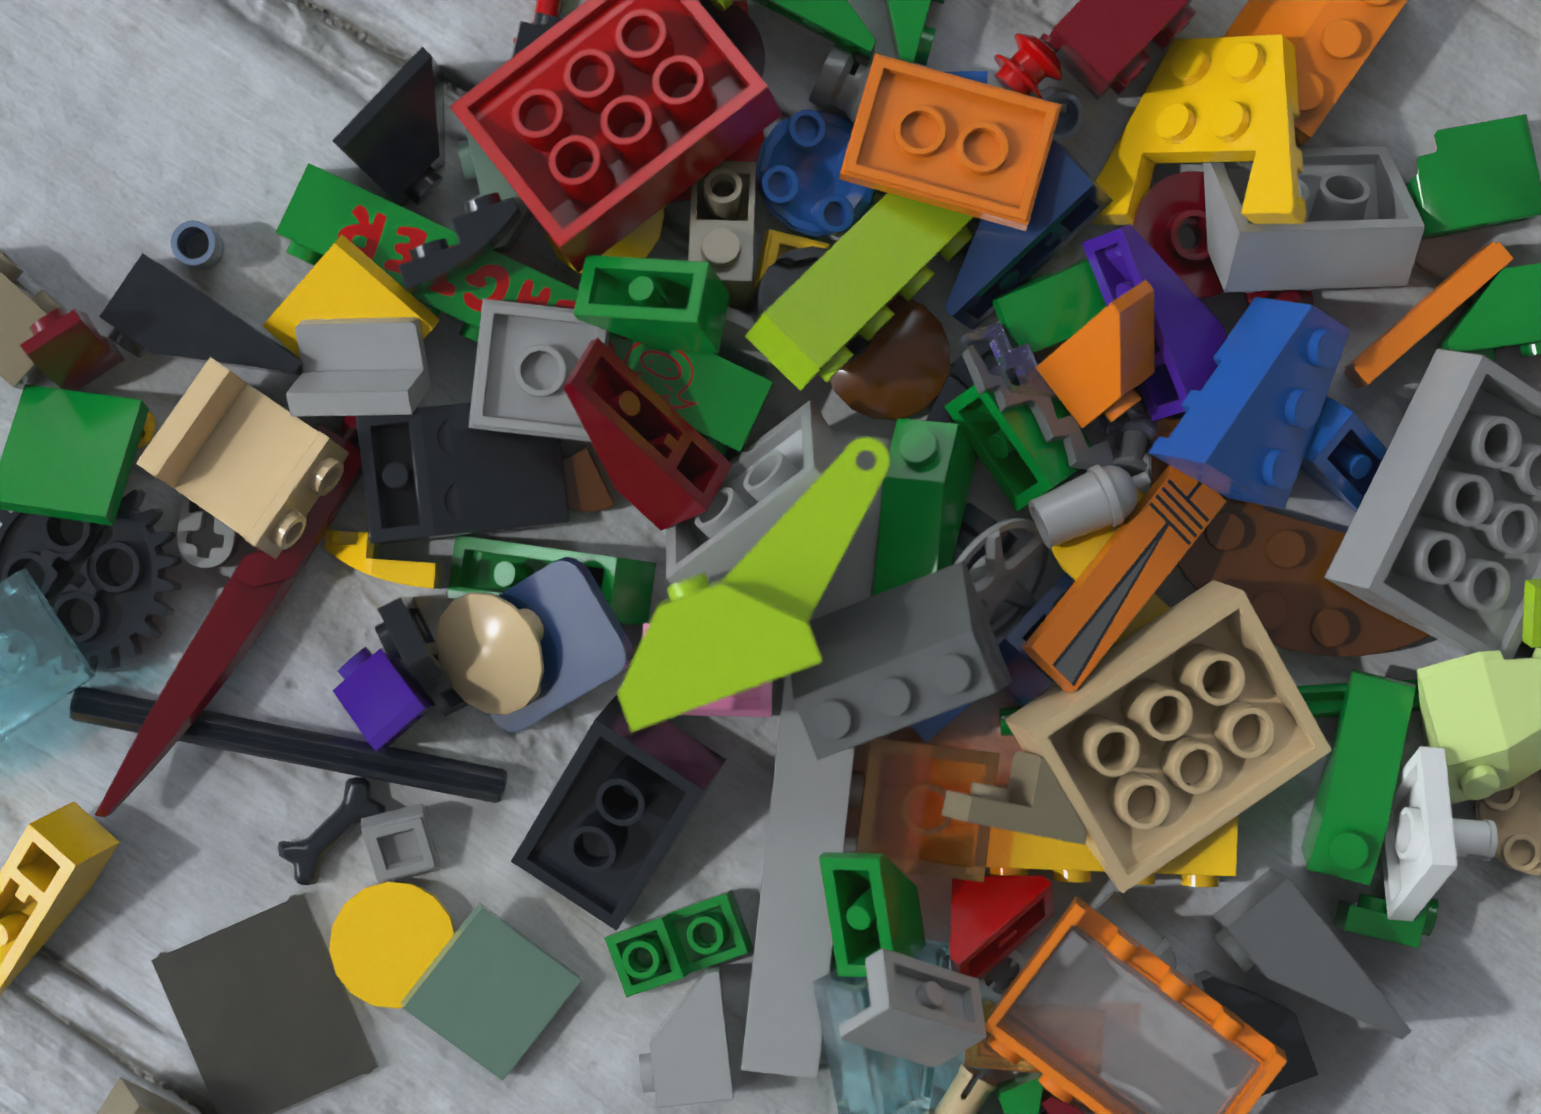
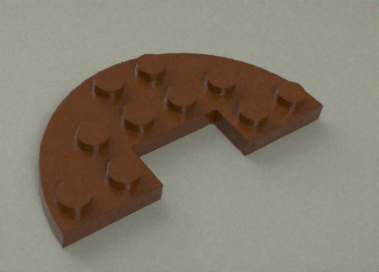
M1169 416L1155 420L1150 440V449L1158 437L1169 438L1181 420ZM1149 453V478L1151 481L1149 484L1151 488L1169 464ZM1221 495L1227 502L1177 563V567L1184 578L1191 583L1196 591L1212 580L1243 590L1273 645L1284 649L1322 656H1365L1391 651L1430 636L1369 605L1324 578L1346 533L1263 510L1265 505L1230 499Z

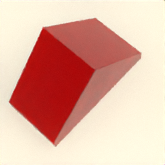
M1043 875L952 876L950 962L952 971L979 979L980 981L1055 915L1052 883Z

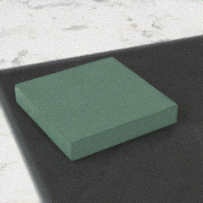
M479 902L401 1001V1005L408 1013L503 1081L582 980L577 973Z

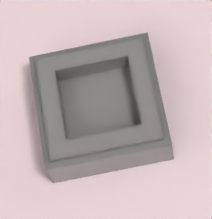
M423 803L361 818V831L378 883L440 868L439 855Z

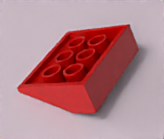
M587 0L449 106L578 273L583 270L586 255L601 256L782 116L768 85L698 0Z

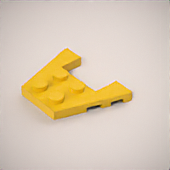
M1282 34L1174 39L1096 180L1113 201L1090 223L1092 225H1132L1137 207L1144 195L1149 191L1154 168L1157 163L1254 161L1241 214L1253 224H1304L1306 219V201L1299 196L1298 174L1304 173L1302 151L1295 144L1294 119L1300 117L1295 46Z

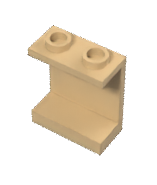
M210 357L136 464L236 531L246 541L276 559L283 549L290 548L300 538L306 527V515L317 499L328 494L337 485L343 474V462L349 455V452L298 417H291L289 411Z

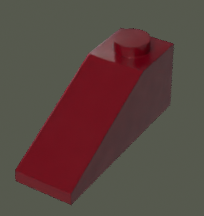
M599 338L590 341L563 388L616 490L660 531L706 512L730 471L732 464Z

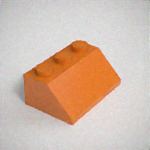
M1249 0L1223 37L1282 34L1295 46L1300 117L1294 119L1295 144L1301 147L1313 136L1407 0Z

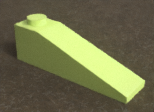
M1541 648L1535 649L1532 658L1504 660L1500 650L1480 651L1417 669L1423 747L1445 748L1451 805L1469 799L1480 800L1487 798L1495 792L1511 788L1541 769Z

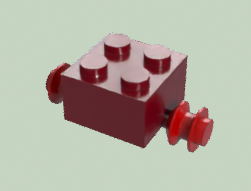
M1080 0L1053 27L1049 36L1043 33L1037 38L1034 35L1017 33L1014 38L1019 50L1011 58L999 54L994 56L996 63L1000 67L994 76L1004 89L1042 99L1038 85L1045 77L1060 81L1063 78L1062 65L1097 100L1109 88L1119 96L1151 61L1152 58L1145 51L1154 42L1164 50L1184 30L1197 12L1190 6L1192 0Z

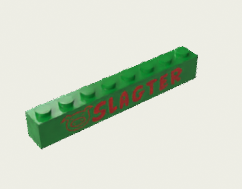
M308 163L275 232L282 238L290 241L286 251L287 254L312 266H315L337 239L344 235L405 289L406 287L398 265L412 260L409 252L411 249L446 238L449 247L460 244L456 232ZM490 250L476 263L454 277L413 296L437 317H439L440 313H443L462 322L463 325L459 335L478 343L483 299L575 309L578 290L497 251ZM610 332L608 348L724 457L728 449L738 453L743 451L773 387L772 381L713 353L656 349Z

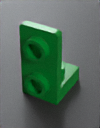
M1360 893L1357 904L1339 900L1333 924L1346 931L1419 949L1422 935L1430 936L1434 929L1439 902L1438 899L1431 898L1413 921L1389 920L1385 898Z

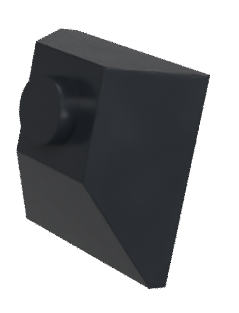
M421 47L332 140L348 158L401 207H404L410 200L416 205L422 203L443 180L438 170L446 163L444 74L433 56L424 47Z

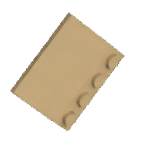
M1212 580L1110 648L1076 691L1065 692L1057 684L1005 719L1023 752L1040 755L1045 759L1087 830L1086 845L1117 889L1122 893L1141 882L1332 751L1245 592Z

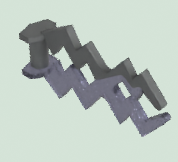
M1000 322L968 331L961 337V343L965 346L990 344L998 363L996 367L989 371L974 347L970 346L962 353L979 395L993 391L1000 412L1028 406L1032 410L1047 443L1063 440L1070 467L1087 470L1096 464L1100 466H1119L1126 470L1131 477L1146 471L1147 463L1142 460L1146 448H1148L1157 432L1158 425L1147 417L1130 419L1127 412L1111 423L1105 414H1102L1097 419L1103 437L1116 432L1114 447L1119 450L1117 458L1114 459L1108 440L1088 448L1080 425L1072 415L1057 419L1052 400L1058 399V397L1035 367L1038 365L1028 342L1012 349ZM1015 371L1021 385L1013 387L1007 376L1008 372Z

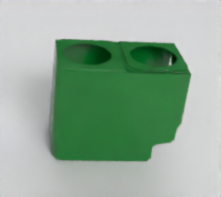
M1523 114L1437 130L1434 134L1437 150L1434 153L1418 157V174L1405 184L1425 225L1421 241L1470 232L1474 229L1480 230L1527 221L1541 216V181L1527 115Z

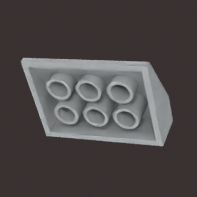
M1437 349L1324 578L1369 605L1468 655L1480 651L1500 650L1504 660L1513 659L1522 641L1525 580L1541 578V393L1483 355Z

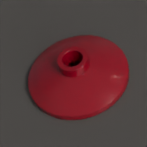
M1186 171L1161 180L1142 198L1137 207L1132 227L1198 299L1212 297L1224 292L1207 249L1204 172ZM1182 226L1189 227L1195 234V243L1191 249L1184 248L1178 241V232Z

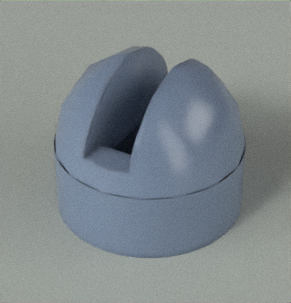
M1047 87L1040 90L1043 100L1057 104H1066L1067 112L1060 111L1053 137L1057 141H1064L1073 137L1079 131L1084 121V107L1080 99L1067 89L1061 87Z

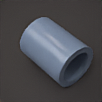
M192 220L180 224L174 230L171 237V249L175 257L193 269H211L223 257L224 243L217 231L200 221ZM206 233L209 239L207 252L199 258L190 259L186 250L188 240L194 234Z

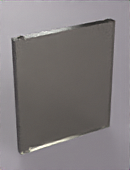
M304 893L301 895H291L283 903L173 951L161 952L157 958L151 960L218 1114H272L359 1075H368L379 1067L346 988L335 973L329 949Z

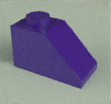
M367 647L357 652L337 671L344 681L332 690L375 751L393 744L436 706L398 659L392 661L384 648H380L374 654Z

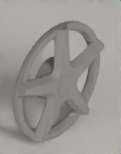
M1012 518L991 526L974 539L955 562L956 564L965 560L967 564L974 554L983 545L985 546L986 555L981 557L972 566L969 573L988 621H990L994 611L1001 602L1011 604L1000 617L990 623L994 636L1008 627L1024 609H1032L1036 604L1033 595L1041 582L1046 568L1048 547L1040 537L1035 523L1029 519ZM1013 528H1021L1028 531L1031 535L1030 540L1015 555L1006 560L1003 556L1000 533ZM1034 558L1030 575L1023 587L1016 580Z

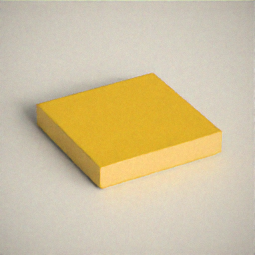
M341 235L262 326L301 359L295 328L302 320L416 317L420 321L424 339L440 319L344 235Z

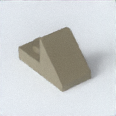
M1020 751L1015 752L1007 789L972 782L970 794L946 790L942 816L1085 845L1087 830L1049 765L1040 755Z

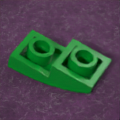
M1087 257L1056 273L1040 275L991 300L1000 324L1006 327L1026 355L1071 338L1107 307Z
M732 889L651 918L605 937L626 998L682 979L692 972L747 954L754 949Z

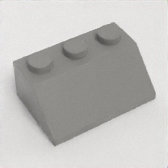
M1387 146L1298 148L1302 151L1304 173L1298 174L1299 196L1306 201V219L1304 224H1253L1241 214L1254 161L1203 162L1207 249L1224 292L1312 291L1333 288L1371 289L1408 285L1425 225Z
M810 400L729 461L732 467L706 512L666 528V579L671 584L702 572H706L710 583L725 578L843 452L842 447L820 410Z

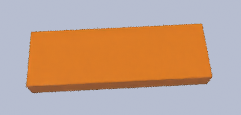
M1492 242L1483 246L1345 366L1346 370L1344 373L1357 388L1369 385L1514 258L1500 242Z

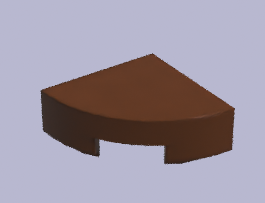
M588 448L563 459L568 509L592 512L615 505Z

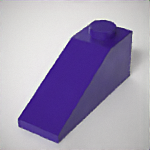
M1131 224L1082 242L1106 306L1145 279L1154 289L1155 373L1138 387L1152 421L1184 412L1185 410L1181 404L1191 390L1201 391L1218 367L1213 357L1227 338L1223 325Z

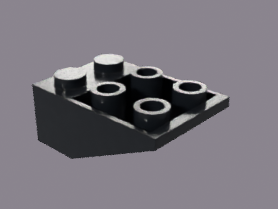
M471 403L418 407L412 415L356 416L370 543L389 544L570 523L561 439L469 429Z

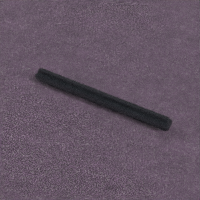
M79 687L75 689L71 698L70 718L78 722L138 733L156 701L99 689ZM206 710L200 713L178 740L180 742L492 803L502 801L508 778L507 771L502 768L390 746L375 751L368 742Z

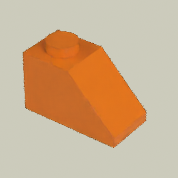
M1146 279L1110 303L1035 367L1082 429L1102 414H1105L1112 423L1141 400V397L1134 389L1155 373L1154 289Z

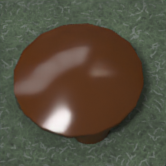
M897 295L887 305L895 315L874 336L862 356L843 370H839L830 379L834 392L852 410L872 419L897 421V418L904 419L907 416L922 411L940 394L950 372V344L942 323L925 305L914 300L908 302L902 295Z

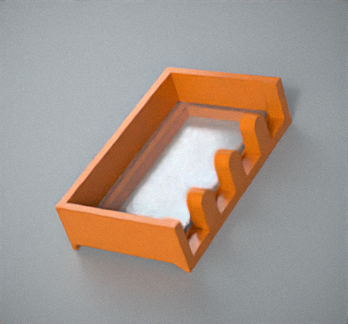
M1077 895L998 1002L984 1018L986 1031L991 1034L986 1040L990 1047L1014 1064H1018L1022 1058L1043 1073L1038 1081L1050 1093L1068 1104L1075 1097L1093 1110L1094 1114H1248L1287 1063L1283 1049Z

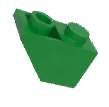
M1541 263L1502 268L1478 289L1439 341L1437 349L1483 355L1492 362L1497 361L1495 350L1519 346L1521 358L1541 356Z

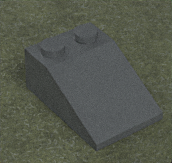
M1270 868L1212 915L1222 928L1220 932L1213 936L1230 959L1237 966H1240L1245 973L1254 967L1272 981L1397 1038L1403 1039L1412 1032L1298 889L1284 875Z

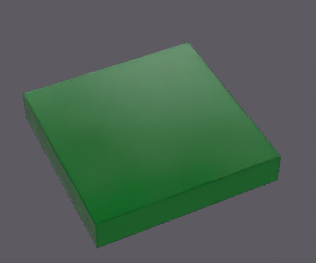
M25 384L0 460V509L113 526L148 415V407L139 399Z

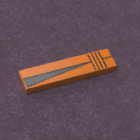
M1168 465L1139 501L1132 513L1124 520V523L1118 527L1023 645L1022 649L1065 692L1076 691L1227 501L1215 490Z

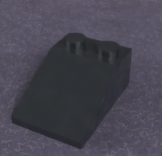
M617 693L592 723L511 862L617 931L693 815L727 759L667 720H662L632 732Z

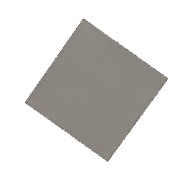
M483 299L468 428L591 442L563 386L590 341L599 338L608 347L610 331L577 320L573 315L575 309Z

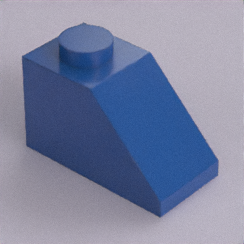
M1326 396L1300 468L1357 512L1387 448L1353 411Z

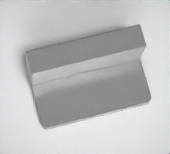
M416 317L306 319L300 321L295 328L300 357L303 362V373L286 392L291 417L412 415L432 388L421 324Z
M884 948L865 959L871 1006L839 1025L840 1039L842 1041L929 1067H937L987 1038L979 979Z

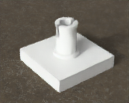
M1420 746L1397 778L1388 827L1381 847L1387 916L1389 920L1413 921L1458 867L1457 857L1480 859L1481 861L1489 862L1494 857L1497 849L1498 834L1493 820L1484 819L1480 821L1452 818L1445 748Z

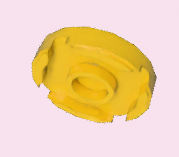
M389 880L365 887L343 905L332 925L329 952L336 975L351 994L372 1006L399 1009L402 1008L401 1001L456 933L451 913L437 895L413 883Z

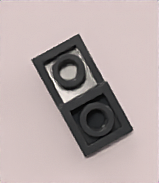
M491 193L464 203L462 207L465 214L451 219L460 244L449 247L446 238L422 244L409 251L412 258L411 261L398 265L406 290L414 295L432 288L459 274L492 250L522 217L514 198L501 201L499 193Z

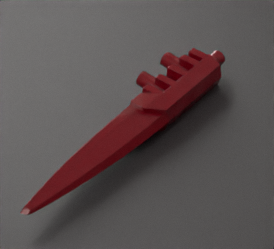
M345 416L335 433L320 423L314 428L349 452V455L343 462L344 470L339 482L328 494L317 499L306 515V527L300 538L290 548L283 549L276 559L257 547L255 548L258 551L243 556L145 719L94 814L95 816L107 817L112 814L164 758L226 682L291 589L362 475L360 450L356 448L359 444L356 416Z

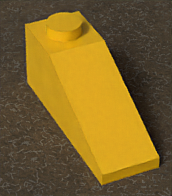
M75 801L29 823L0 871V996L93 887L120 843Z

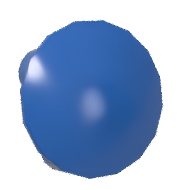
M801 110L776 124L761 144L756 162L758 192L770 214L790 230L813 237L838 234L857 223L873 203L876 189L839 179L854 127L845 117L822 110Z

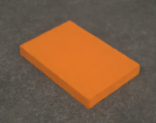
M875 53L839 179L1026 231L1062 105Z

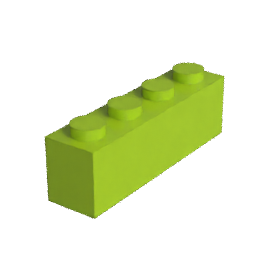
M887 193L761 315L745 337L800 391L817 374L827 383L854 355L846 346L858 334L868 342L895 315L887 305L899 293L909 302L935 275L927 266L939 254L949 262L974 237L975 234L967 227L974 217Z

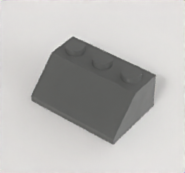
M965 560L809 621L822 662L791 673L793 700L817 760L994 694L1013 682Z

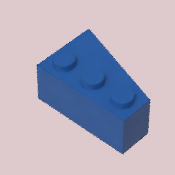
M1255 297L1213 357L1218 365L1201 391L1191 390L1181 404L1186 413L1169 438L1158 437L1148 453L1227 498L1285 509L1351 329L1313 305Z

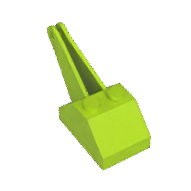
M862 437L852 441L725 578L710 583L706 572H702L669 585L667 591L670 598L662 600L657 607L618 692L632 732L822 662L809 619L888 471L890 464L889 453L880 441L870 437ZM862 451H870L875 456V465L869 470L860 469L856 463L857 456Z

